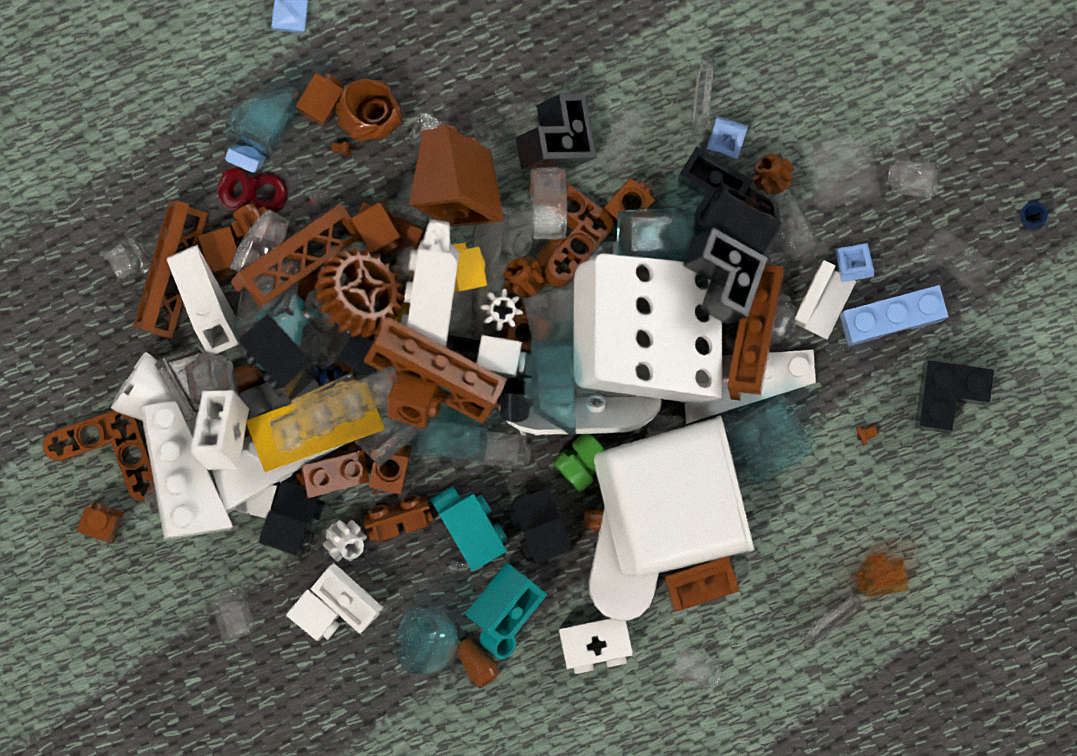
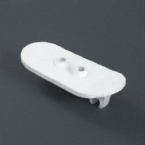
M578 384L556 385L553 390L530 407L529 417L522 422L507 421V423L518 429L521 436H526V432L535 434V436L546 434L625 433L633 430L634 433H639L641 427L652 421L658 414L662 401L659 398L582 388Z
M605 508L589 577V594L594 605L605 616L614 620L629 621L641 616L650 607L655 593L658 573L643 577H627L622 574Z

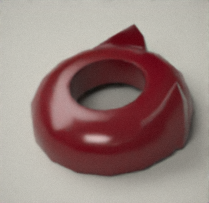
M231 168L223 172L218 184L220 202L228 210H238L247 205L251 200L257 180L250 177L246 171L240 168ZM240 181L243 191L241 196L236 198L233 189L235 184Z
M261 173L253 177L257 182L248 204L254 203L257 210L264 206L268 214H274L282 210L288 197L284 181L271 173ZM270 184L275 188L276 193L272 200L261 201L257 197V190L261 185Z

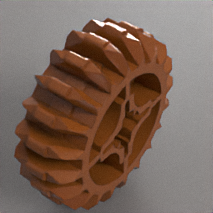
M356 247L348 252L345 250L340 251L333 258L331 257L319 271L317 276L319 280L314 287L319 291L316 301L324 303L320 313H329L331 316L328 324L337 322L339 324V332L345 331L348 328L351 337L361 333L363 338H366L372 334L376 336L387 317L395 321L402 311L400 306L403 304L405 297L399 294L404 285L395 281L399 273H391L389 270L391 262L383 264L380 262V254L371 257L368 249L362 250L359 253ZM345 273L347 278L344 281L345 286H340L341 274ZM375 299H379L378 312L374 313Z

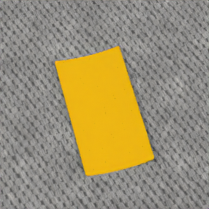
M360 379L248 419L246 423L264 472L385 429L365 379Z

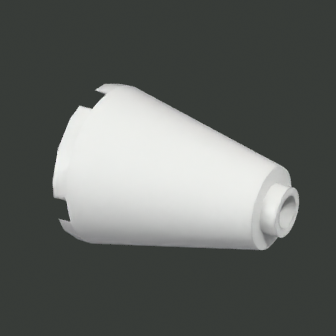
M147 352L138 360L133 372L123 383L110 407L116 412L143 421L141 413L143 405L176 401L190 433L191 431L195 432L198 412L195 413L176 379Z

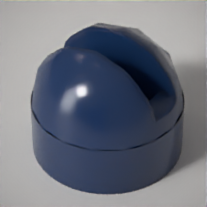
M1030 202L1022 208L1020 221L1028 230H1039L1046 223L1047 210L1038 202ZM1035 216H1041V219L1032 222L1027 221V219H1032Z
M330 365L323 368L320 372L319 383L325 391L345 385L346 377L341 368ZM330 370L334 371V380L336 382V386L330 387L327 373Z

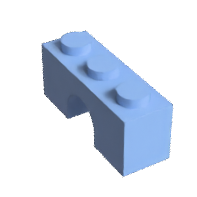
M940 285L845 310L840 314L848 347L879 339L898 331L938 323L948 318Z

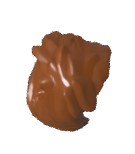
M359 79L348 84L343 89L338 103H336V113L339 117L337 124L346 131L347 135L351 136L352 139L356 138L358 142L384 139L400 126L403 120L402 109L394 96H392L391 88L384 81Z

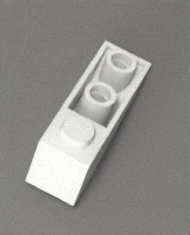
M195 245L167 257V262L192 326L208 356L210 357L238 345L242 327L199 247Z

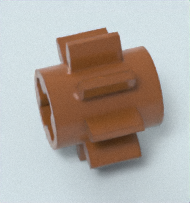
M768 154L761 157L753 168L756 174L752 178L758 190L764 189L767 195L785 192L794 180L790 174L794 171L793 166L788 158L783 160L780 154Z
M250 203L233 213L232 216L235 222L230 225L238 241L246 238L248 244H253L262 240L270 233L267 226L272 224V219L264 206L257 210L255 204Z
M527 256L516 258L505 268L503 277L507 282L503 286L512 296L517 294L520 299L532 297L542 288L545 279L541 276V273L544 269L536 260L530 261Z

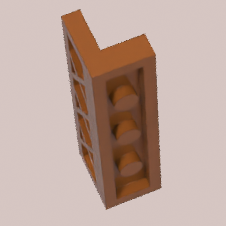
M178 200L168 202L134 321V329L168 339L173 338L183 300L178 289L175 295L168 299L164 297L169 276H173L167 262V257L176 254L180 243L184 250L195 245L199 247L200 241L198 236L202 235L208 213L189 207L190 204ZM186 216L197 217L194 231L184 236L182 230ZM192 237L191 243H190V246H189L186 240H188V239H190V238ZM174 301L173 306H172V310H171V308H170V306H169L168 303ZM161 307H164L169 316L166 330L155 327Z
M340 203L244 268L231 280V284L237 292L246 288L261 308L325 264L338 252L347 249L362 237L354 225L351 216ZM341 221L352 235L345 241L332 238L333 228ZM313 241L325 243L324 254L320 258L306 255L307 246ZM331 245H335L336 247L330 251ZM288 258L300 260L298 273L296 275L282 273V262ZM305 262L312 263L305 268ZM262 276L274 278L273 290L264 296L255 284V281ZM280 279L287 280L279 286Z
M765 264L748 317L739 321L727 384L731 400L740 401L742 392L762 394L784 276V267Z
M388 317L363 361L396 379L399 372L437 383L438 398L442 399V403L482 424L496 405L507 379ZM376 352L386 356L391 361H387L386 359L376 355ZM409 370H412V371H414V372L420 374V376H416V375L410 373ZM439 386H443L449 389L451 392H447L441 389ZM469 402H474L480 405L481 407H483V410L470 404Z

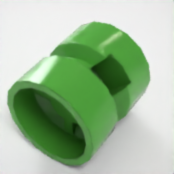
M590 433L581 434L572 443L573 449L571 451L565 449L552 461L555 468L579 493L594 481L593 474L597 473L594 456L598 452L605 450Z

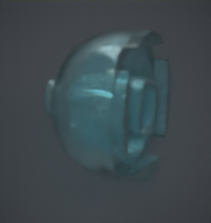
M422 607L410 609L401 619L397 630L396 640H402V651H397L398 660L402 668L408 673L436 674L448 667L456 655L459 647L456 626L453 620L440 610Z

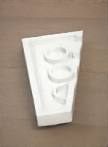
M814 351L770 352L762 394L742 392L740 401L730 399L727 387L733 355H722V399L694 404L684 403L685 423H692L815 384ZM698 370L695 380L700 387L706 388L709 385V376L705 371Z
M177 402L143 405L141 413L164 539L225 531L233 528L207 469L191 453L193 437Z
M251 436L244 438L238 469L212 470L226 513L232 512L236 509V506L248 499L252 500L263 493V490L278 481L282 482L289 478L293 472L301 468V465L316 462L341 446L264 472Z

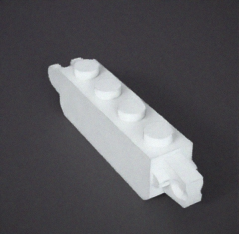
M430 220L424 241L420 240L418 250L411 251L409 270H414L415 275L413 283L407 282L404 302L410 303L409 315H402L401 324L446 347L460 253L454 245H450V222ZM409 370L410 373H412V374H414V375H416V376H420V374H418V373H416V372H414V371H412V370Z

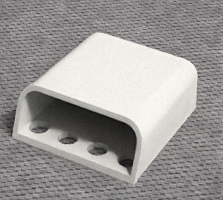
M600 254L580 264L574 275L573 374L575 382L582 388L680 401L681 403L694 404L722 399V321L709 315L707 322L703 323L695 316V308L697 305H702L707 289L702 290L695 283V276L699 274L684 267V262L610 254ZM698 337H702L708 342L709 352L707 355H701L697 352L695 341ZM698 370L705 371L709 376V385L706 388L700 387L695 380Z
M721 415L713 419L600 451L594 456V464L620 569L624 576L643 577L747 551H755Z

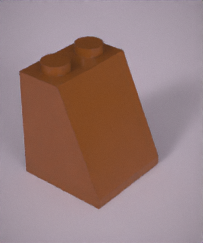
M441 124L437 128L423 130L409 205L440 221L450 222L452 227L502 222L503 212L491 150L480 145L477 139L458 133L457 128L451 125Z

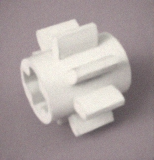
M506 289L500 291V297L498 298L491 292L487 293L490 302L488 305L480 306V309L487 310L488 315L483 322H496V330H501L503 322H507L509 326L514 327L515 322L512 318L514 315L523 313V311L516 309L514 304L518 301L519 297L507 298ZM501 301H503V306L508 308L509 312L508 314H503L501 319H499V313L494 312L493 308L495 305H500Z
M339 520L327 529V541L323 543V546L337 562L342 557L350 562L363 552V541L367 539V536L353 520L347 525Z

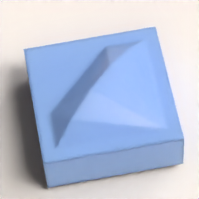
M275 0L272 30L305 33L308 0Z
M717 116L706 149L738 159L748 126Z
M235 144L228 149L225 160L253 173L262 167L266 157L253 147Z
M868 243L835 249L841 282L874 277Z

